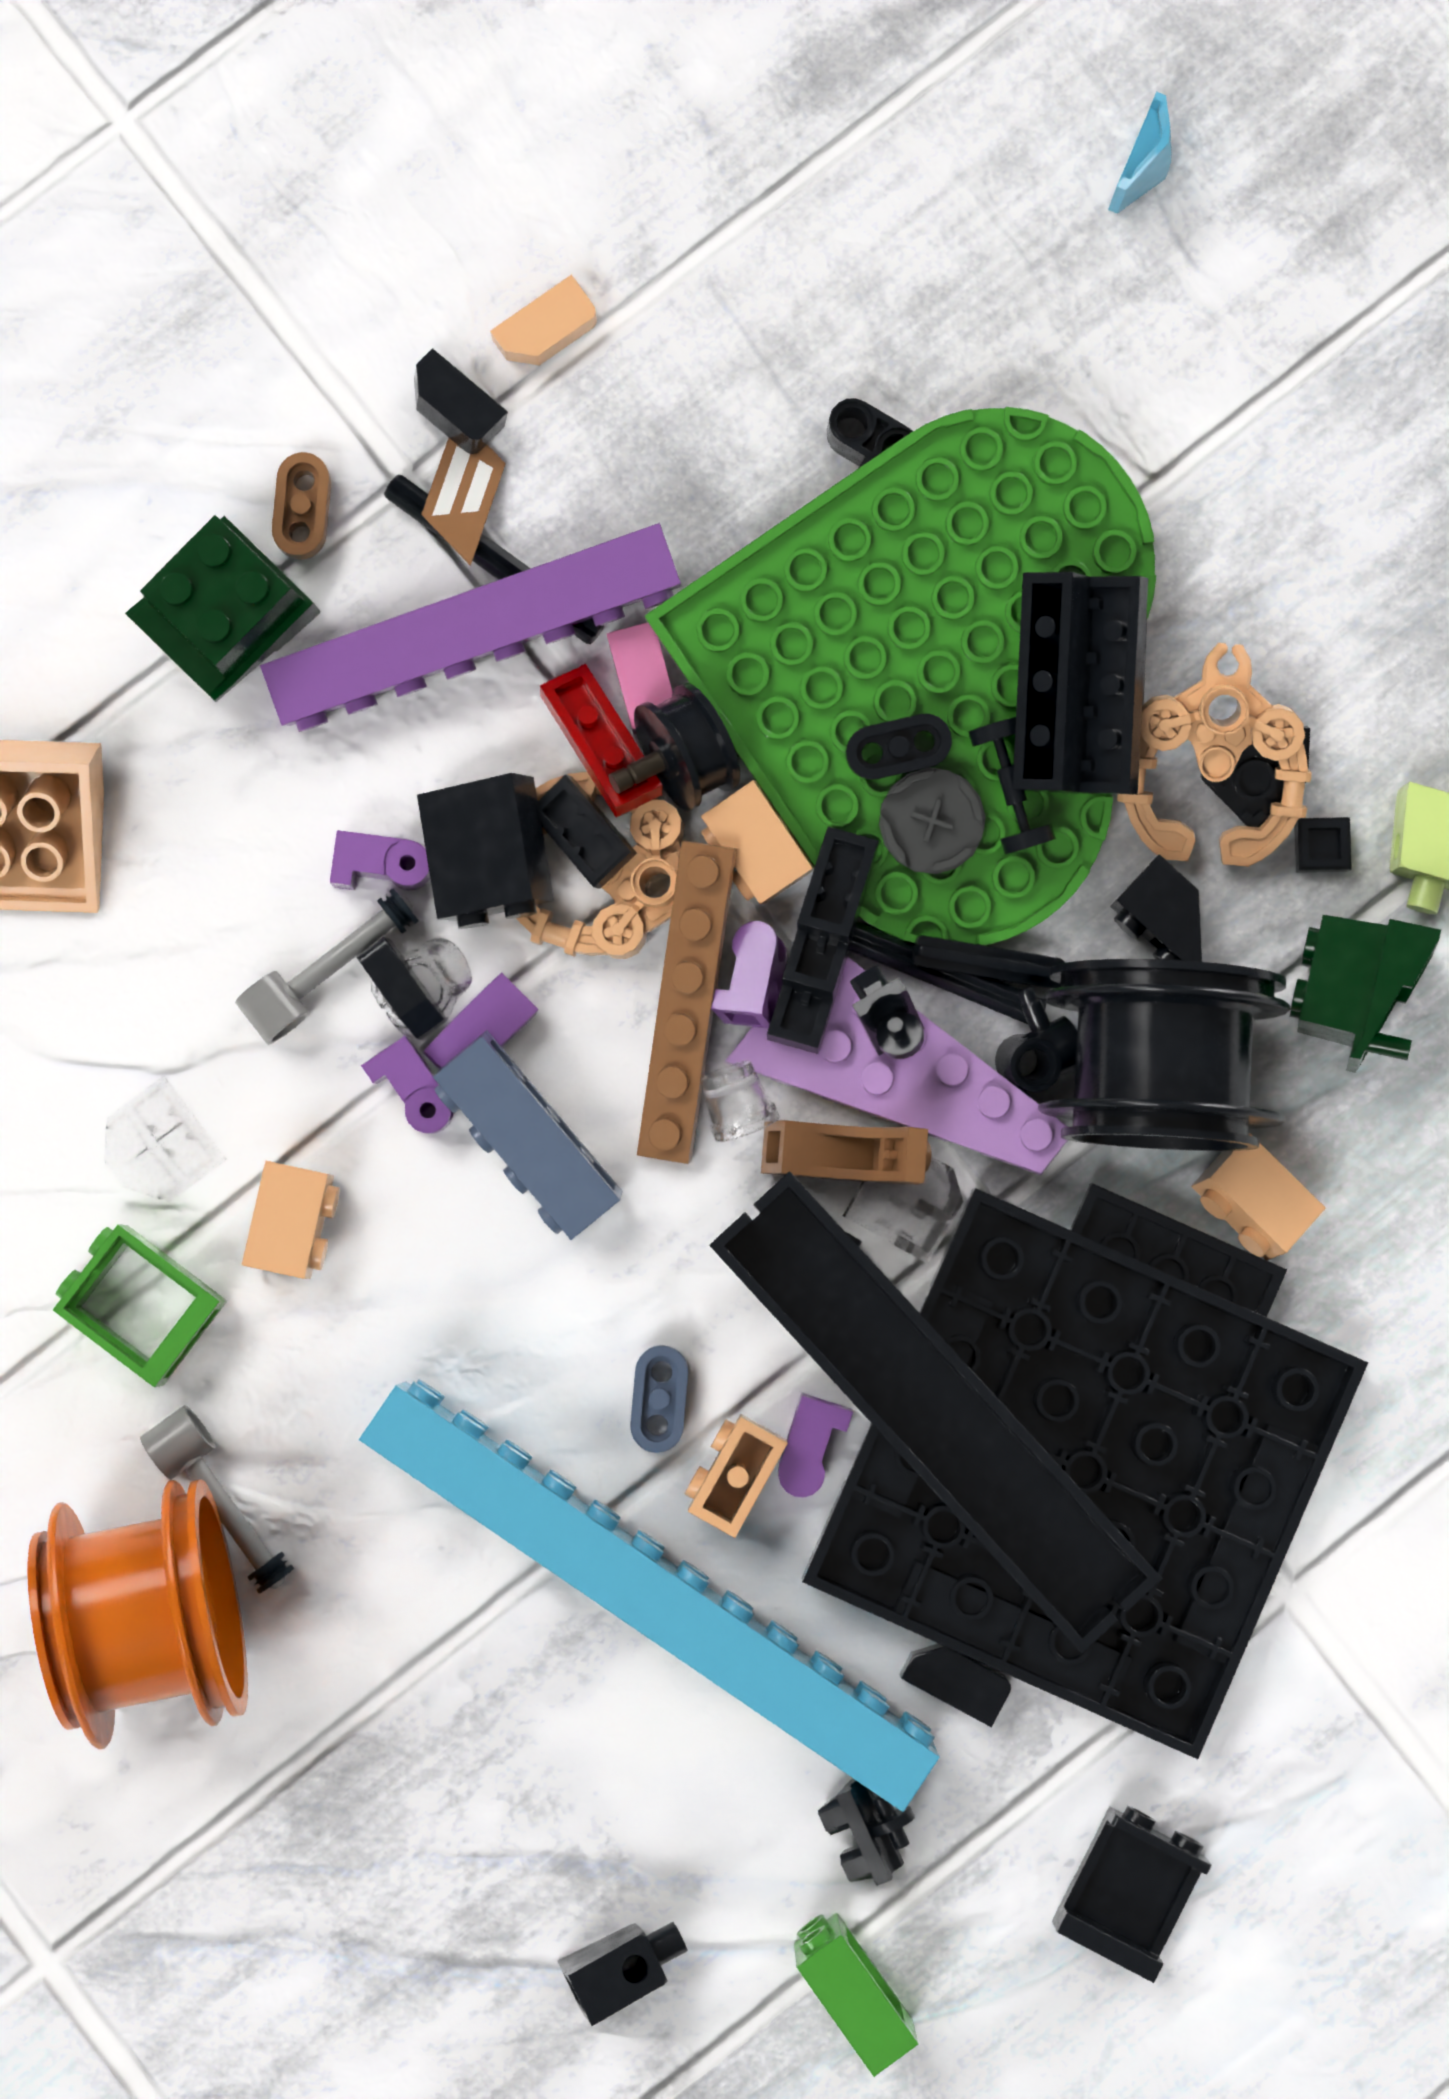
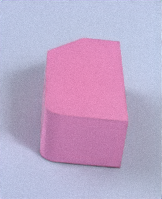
M649 623L606 633L633 735L637 734L634 723L635 708L644 702L658 705L672 698L673 693L659 639Z

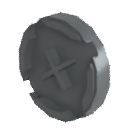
M925 768L908 773L891 786L881 804L878 826L884 846L897 862L914 872L938 874L956 869L973 856L983 836L985 813L980 796L966 779L949 770Z

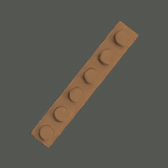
M691 841L681 842L637 1156L684 1164L692 1162L714 1012L711 1007L718 984L737 848Z

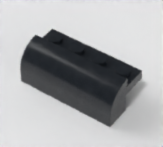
M1075 572L1023 573L1013 789L1051 793L1138 795L1148 578L1142 576L1090 577Z

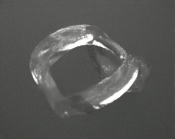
M436 937L426 941L415 950L401 954L411 968L424 966L437 979L441 988L437 1005L448 1019L458 1000L469 989L472 983V974L461 950L453 942L442 937ZM371 980V992L378 1006L386 1011L388 1019L402 1034L416 1038L399 1019Z

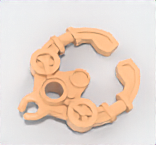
M1218 643L1206 656L1200 681L1175 697L1169 695L1155 696L1142 705L1138 795L1117 794V801L1125 804L1130 822L1140 839L1156 855L1160 854L1166 860L1188 861L1196 841L1194 831L1180 820L1157 819L1150 805L1153 801V793L1144 791L1146 769H1156L1157 757L1154 756L1158 750L1176 749L1187 739L1193 745L1201 774L1209 781L1220 782L1229 778L1242 752L1252 744L1261 756L1278 761L1279 767H1275L1274 777L1278 780H1284L1281 803H1271L1270 815L1260 827L1235 826L1221 833L1219 846L1223 865L1249 867L1274 852L1289 836L1299 818H1306L1307 807L1303 805L1305 782L1311 781L1312 772L1308 770L1307 756L1303 744L1305 738L1303 723L1291 708L1280 704H1270L1250 685L1252 677L1251 659L1241 644H1235L1232 647V654L1239 664L1234 674L1226 676L1220 673L1217 664L1227 653L1228 647L1225 643ZM1220 695L1233 696L1237 699V708L1232 716L1219 720L1209 715L1210 703Z
M588 772L567 774L576 780L593 802L597 794L602 796ZM563 776L551 779L536 788L537 800L539 801ZM655 798L629 811L632 814L630 832L637 843L632 848L637 854L602 887L612 897L614 904L599 912L593 921V926H586L584 922L578 920L574 921L572 928L551 922L553 913L543 908L540 909L536 905L537 914L516 918L531 933L530 941L538 945L547 942L562 947L565 954L573 957L576 954L591 956L609 955L615 959H628L638 954L646 943L647 934L671 918L681 849L680 842L684 838L685 827L676 807L665 800ZM542 827L543 834H547L545 829ZM657 874L668 875L670 877V887L664 895L657 898L646 896L645 886L652 876Z

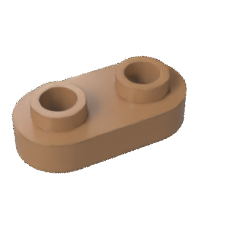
M299 452L288 456L279 466L276 478L272 536L283 554L297 560L308 559L319 553L325 544L327 536L331 476L325 463L311 453ZM305 475L312 476L315 481L311 489L302 491L297 488L299 478ZM300 526L307 527L310 533L305 541L296 542L292 540L294 529Z

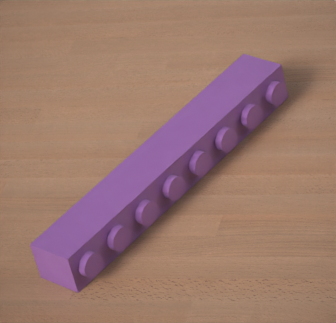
M660 523L267 662L260 665L281 726L296 724L298 732H303L328 723L326 713L345 707L348 715L374 707L378 705L375 696L395 689L397 697H401L427 687L424 678L444 671L446 679L449 680L475 671L474 660L494 654L496 662H500L526 652L523 643L543 636L546 645L575 635L573 625L593 618L595 627L624 618L623 607L642 601L645 609L659 606L674 596L672 590L680 588L682 585Z

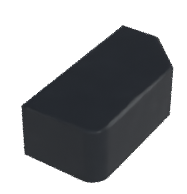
M433 348L416 364L414 375L416 410L469 454L479 453L505 427L508 411Z
M383 936L356 956L396 1015L416 1039H423L448 1021L391 939Z
M939 1643L911 1651L899 1673L900 1678L991 1728L1011 1691V1684L1004 1674Z

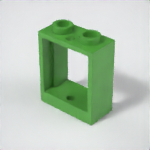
M117 1224L114 1230L106 1227L89 1247L88 1252L93 1257L80 1273L74 1269L58 1287L55 1295L60 1300L53 1308V1311L154 1388L164 1386L228 1300L129 1225ZM127 1247H130L196 1297L150 1358L82 1307Z
M838 1912L827 1920L823 1914L819 1915L797 1932L800 1939L794 1943L796 1968L873 2077L919 2045L912 2017Z

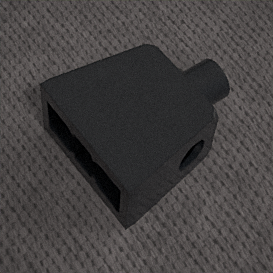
M674 1922L647 1936L634 1923L557 1962L580 2010L591 2026L663 1986L668 1980L661 1965L686 1953L688 1950ZM632 1955H638L636 1966L631 1970L622 1971L625 1960Z

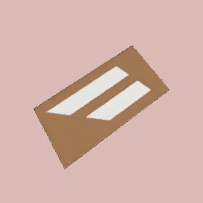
M448 437L421 515L471 566L506 463L488 445L477 454H469Z

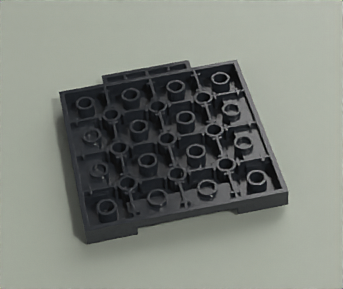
M1089 1184L1070 1230L977 1188H973L930 1283L931 1287L919 1313L1163 1579L1128 1612L1124 1611L1111 1599L1105 1607L1113 1613L1118 1621L1084 1653H1081L873 1424L870 1423L849 1474L841 1486L801 1577L802 1583L1198 1760L1369 1362L1267 1318L1287 1269L1096 1184Z

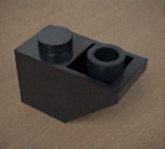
M1159 854L1110 906L1118 913L1114 917V921L1132 938L1137 940L1142 935L1157 949L1153 953L1155 959L1202 962L1199 890Z

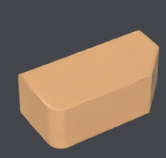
M571 274L493 328L490 333L492 341L506 360L540 366L593 329L597 323L596 311L593 303Z

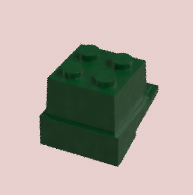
M214 515L140 590L143 598L125 614L200 688L217 702L274 651L280 650L314 620L321 611L225 516L219 519Z
M1323 915L1320 929L1309 927L1304 946L1301 966L1311 968L1308 981L1297 979L1289 1017L1299 1019L1297 1032L1350 1046L1351 1051L1346 1071L1356 1073L1368 1052L1407 1061L1412 1040L1379 1032L1397 1002L1406 1004L1434 954L1440 939L1441 930L1393 919L1389 920L1388 925Z

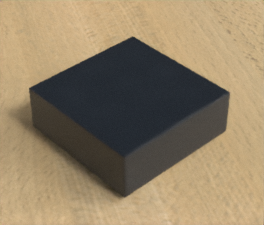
M1350 817L1298 819L1294 826L1296 873L1348 872L1352 870Z

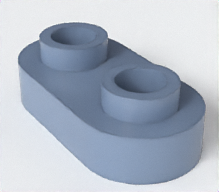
M658 1345L649 1348L640 1356L635 1367L630 1430L634 1441L641 1448L654 1453L665 1452L673 1448L679 1442L684 1429L688 1365L684 1356L670 1346ZM663 1361L671 1366L672 1376L668 1381L659 1382L654 1379L652 1367L657 1362ZM661 1415L667 1420L668 1428L663 1434L655 1435L648 1430L647 1421L651 1416Z

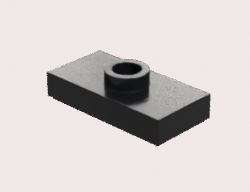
M565 774L538 801L542 827L593 888H602L637 854L572 776Z

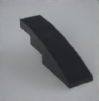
M827 827L797 921V932L782 976V987L767 1031V1040L811 1053H819L858 922L879 840Z

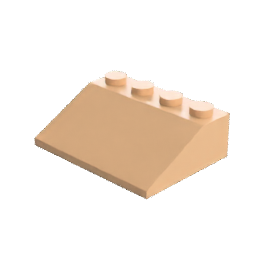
M0 740V910L98 913L100 909L104 809L101 743Z

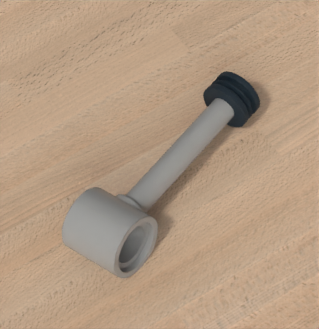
M392 888L389 891L392 895L391 897L386 896V901H383L382 898L377 900L383 910L288 983H286L278 971H273L251 985L236 999L235 1004L267 1045L287 1035L309 1015V1011L300 999L395 926L403 934L407 931L404 928L406 924L410 927V921L414 924L419 922L413 913L414 905L407 897L400 896Z
M184 1405L140 1436L145 1451L156 1467L168 1479L172 1480L185 1471L192 1481L202 1479L206 1482L215 1500L220 1521L255 1569L247 1578L249 1581L255 1578L256 1583L254 1585H260L256 1589L257 1592L261 1594L268 1588L276 1589L285 1582V1576L294 1570L292 1564L286 1567L285 1563L287 1561L283 1562L281 1560L285 1556L283 1552L272 1557L204 1461L203 1457L214 1450L216 1446L210 1433L197 1415L188 1406Z

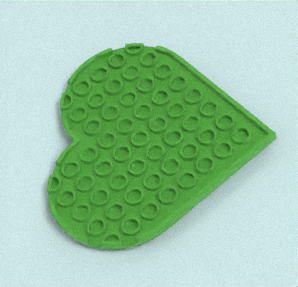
M1013 407L968 409L945 415L906 435L650 611L644 617L687 681L697 687L713 705L729 733L736 753L814 866L816 865L827 827L879 840L859 914L861 919L884 933L915 943L918 936L926 935L989 945L1012 938L1043 922L1060 909L1077 891L1090 873L1102 843L1106 839L1113 805L1112 794L1025 791L1027 800L1023 801L1030 829L1052 824L1056 839L1004 854L1000 839L1020 833L1013 806H1007L998 778L996 770L1001 769L994 742L972 747L968 731L1016 717L1023 573L1075 572L1090 577L1148 578L1147 620L1154 598L1156 583L1154 534L1147 510L1131 478L1119 462L1088 434L1080 429L1076 430L1065 423L1050 418L1048 414L1029 409ZM918 714L935 715L947 724L952 736L951 749L942 762L929 768L949 770L961 776L971 784L980 796L985 813V825L982 839L973 856L956 869L938 874L914 872L894 859L883 844L878 826L880 808L891 786L908 773L877 780L863 779L854 774L847 764L845 751L849 739L859 729ZM921 731L915 735L914 745L918 750L926 752L933 747L934 740L930 733ZM1015 734L1004 738L1011 765H1014ZM874 743L866 744L862 749L863 759L871 764L879 762L882 757L881 748Z

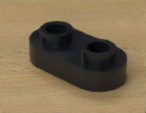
M918 714L870 725L859 729L851 736L846 746V761L854 774L867 780H877L933 767L946 758L951 749L952 736L947 724L932 714ZM921 731L930 733L934 740L933 747L926 752L918 750L914 745V737ZM869 743L877 744L882 751L880 761L874 764L866 762L862 757V749Z

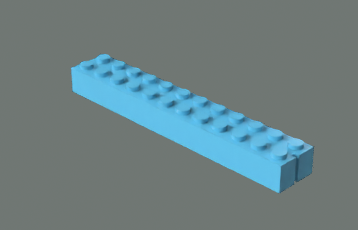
M418 1379L417 1382L413 1381L412 1384L406 1381L395 1385L359 1438V1441L902 1812L905 1811L940 1758L933 1742L935 1737L930 1733L932 1729L907 1711L903 1713L901 1718L888 1710L890 1706L886 1703L887 1698L865 1682L860 1681L855 1688L843 1680L845 1675L841 1673L842 1667L821 1652L816 1650L813 1656L810 1657L799 1650V1644L796 1642L798 1637L782 1625L771 1620L766 1627L753 1618L754 1613L752 1610L754 1608L735 1593L727 1590L722 1597L707 1587L709 1585V1577L691 1563L683 1560L679 1566L673 1564L662 1556L665 1547L647 1533L638 1530L636 1535L632 1536L618 1526L621 1517L603 1503L594 1500L591 1506L572 1495L577 1487L559 1473L550 1469L545 1476L528 1465L533 1457L515 1443L506 1439L505 1442L499 1445L487 1437L485 1432L489 1427L471 1413L462 1409L461 1412L455 1415L441 1405L445 1396L427 1383Z

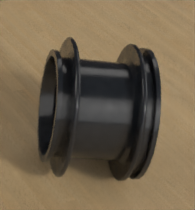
M1161 959L1083 960L1061 963L1050 968V979L1060 983V988L1049 990L1044 994L1043 999L1051 1006L1078 1012L1074 1099L1049 1100L1038 1105V1110L1042 1114L1073 1120L1072 1127L1061 1129L1062 1139L1096 1145L1144 1149L1241 1151L1259 1148V1138L1249 1136V1129L1276 1127L1285 1122V1117L1278 1112L1250 1107L1254 1020L1283 1016L1290 1011V1005L1286 1001L1274 997L1275 993L1286 989V978L1271 971L1245 966Z

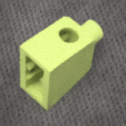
M1408 782L1398 790L1396 796L1389 868L1391 873L1413 880L1406 907L1421 913L1436 915L1444 889L1449 890V793Z

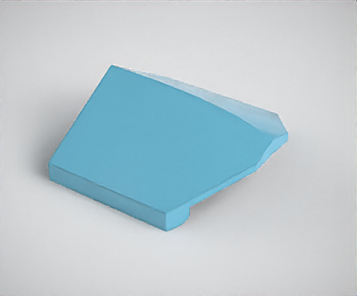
M1157 91L1155 93L1142 128L1116 186L1108 208L1109 211L1118 214L1167 177L1171 165L1172 147L1167 99L1164 94Z

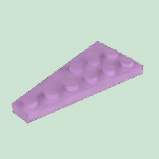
M849 957L846 960L818 1054L767 1040L768 1028L752 1027L725 1060L728 1065L763 1075L776 1082L822 1096L824 1099L900 1126L928 1129V1136L977 1151L987 1157L1038 1175L1043 1174L1069 1141L1061 1138V1129L1068 1126L1056 1117L1042 1114L1038 1110L1039 1104L918 1010L916 1011L925 1028L923 1030L924 1042L920 1050L913 1056L905 1059H894L885 1053L879 1056L852 1006L860 999L850 981L866 970Z

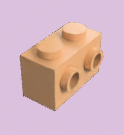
M752 780L701 815V818L707 825L701 831L707 844L737 848L735 861L737 871L733 874V882L747 901L755 897L759 904H766L814 871L815 866L755 780Z
M1260 1142L1258 1149L1222 1151L1191 1186L1201 1196L1200 1202L1203 1207L1214 1217L1225 1220L1239 1234L1238 1239L1246 1250L1255 1256L1263 1257L1265 1260L1287 1253L1326 1209Z
M265 1160L242 1266L302 1279H311L313 1269L321 1271L328 1248V1239L321 1238L325 1217L333 1219L340 1194V1187L332 1186L335 1175Z
M742 1414L739 1415L735 1424L725 1419L710 1446L719 1452L709 1471L699 1466L684 1493L692 1498L688 1512L736 1538L788 1444L787 1439Z

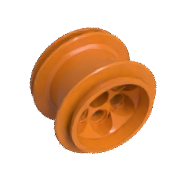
M202 1479L191 1481L186 1493L179 1482L170 1480L165 1485L162 1493L161 1519L85 1534L74 1510L64 1502L57 1503L51 1511L47 1531L36 1532L31 1537L28 1549L27 1577L30 1614L38 1660L49 1700L61 1725L66 1730L81 1727L89 1743L100 1750L105 1749L112 1739L115 1709L192 1694L201 1717L210 1726H217L223 1716L224 1707L232 1717L244 1715L248 1701V1670L241 1609L225 1532L219 1518L215 1500L206 1482Z

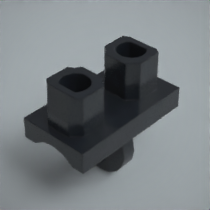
M878 965L854 977L850 983L860 1000L852 1006L877 1054L880 1056L885 1053L894 1059H905L913 1056L920 1050L924 1042L923 1030L925 1028L900 978L898 977L889 983Z
M852 1779L835 1797L824 1803L818 1810L821 1822L826 1832L830 1835L849 1828L854 1835L857 1845L845 1849L840 1854L841 1866L849 1882L873 1878L876 1886L892 1880V1873L904 1864L899 1849L910 1844L903 1829V1826L915 1818L910 1806H907L904 1812L894 1809L893 1805L880 1796L875 1798L871 1790L855 1779Z

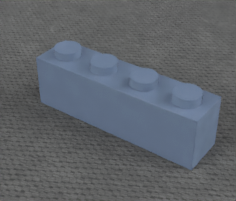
M488 1030L441 1067L433 1076L439 1084L434 1090L440 1100L453 1113L459 1109L473 1124L469 1128V1132L477 1144L488 1154L493 1150L497 1152L508 1165L503 1169L508 1180L520 1193L524 1194L528 1190L542 1206L537 1210L538 1214L555 1234L558 1235L563 1231L570 1240L574 1239L621 1200L622 1189Z

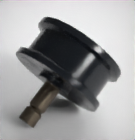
M688 682L676 686L673 690L672 698L658 705L644 702L635 708L634 723L636 733L645 756L627 765V768L623 767L609 774V781L618 794L633 787L634 784H639L657 775L668 796L680 808L686 811L699 807L702 796L712 790L719 788L723 791H730L740 783V766L737 754L724 723L706 696L697 687Z

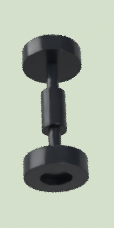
M1016 717L968 731L972 747L994 742L1001 769L996 770L1006 804L1007 806H1013L1020 833L1000 839L1004 854L1056 839L1052 824L1030 829L1023 801L1027 800L1024 790L1013 789L1014 765H1011L1004 738L1015 734Z

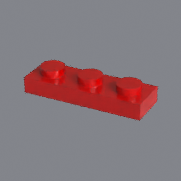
M586 663L540 685V697L616 818L662 795L663 785L657 775L639 784H634L633 787L619 794L613 789L609 781V774L623 767L627 768V765L641 759L644 755Z

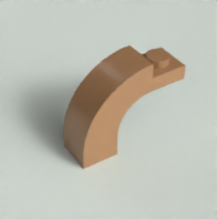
M789 1120L765 1121L761 1173L785 1176L790 1171L795 1177L920 1185V1183L925 1181V1172L929 1169L932 1157L931 1146L928 1142V1129L914 1127H857Z

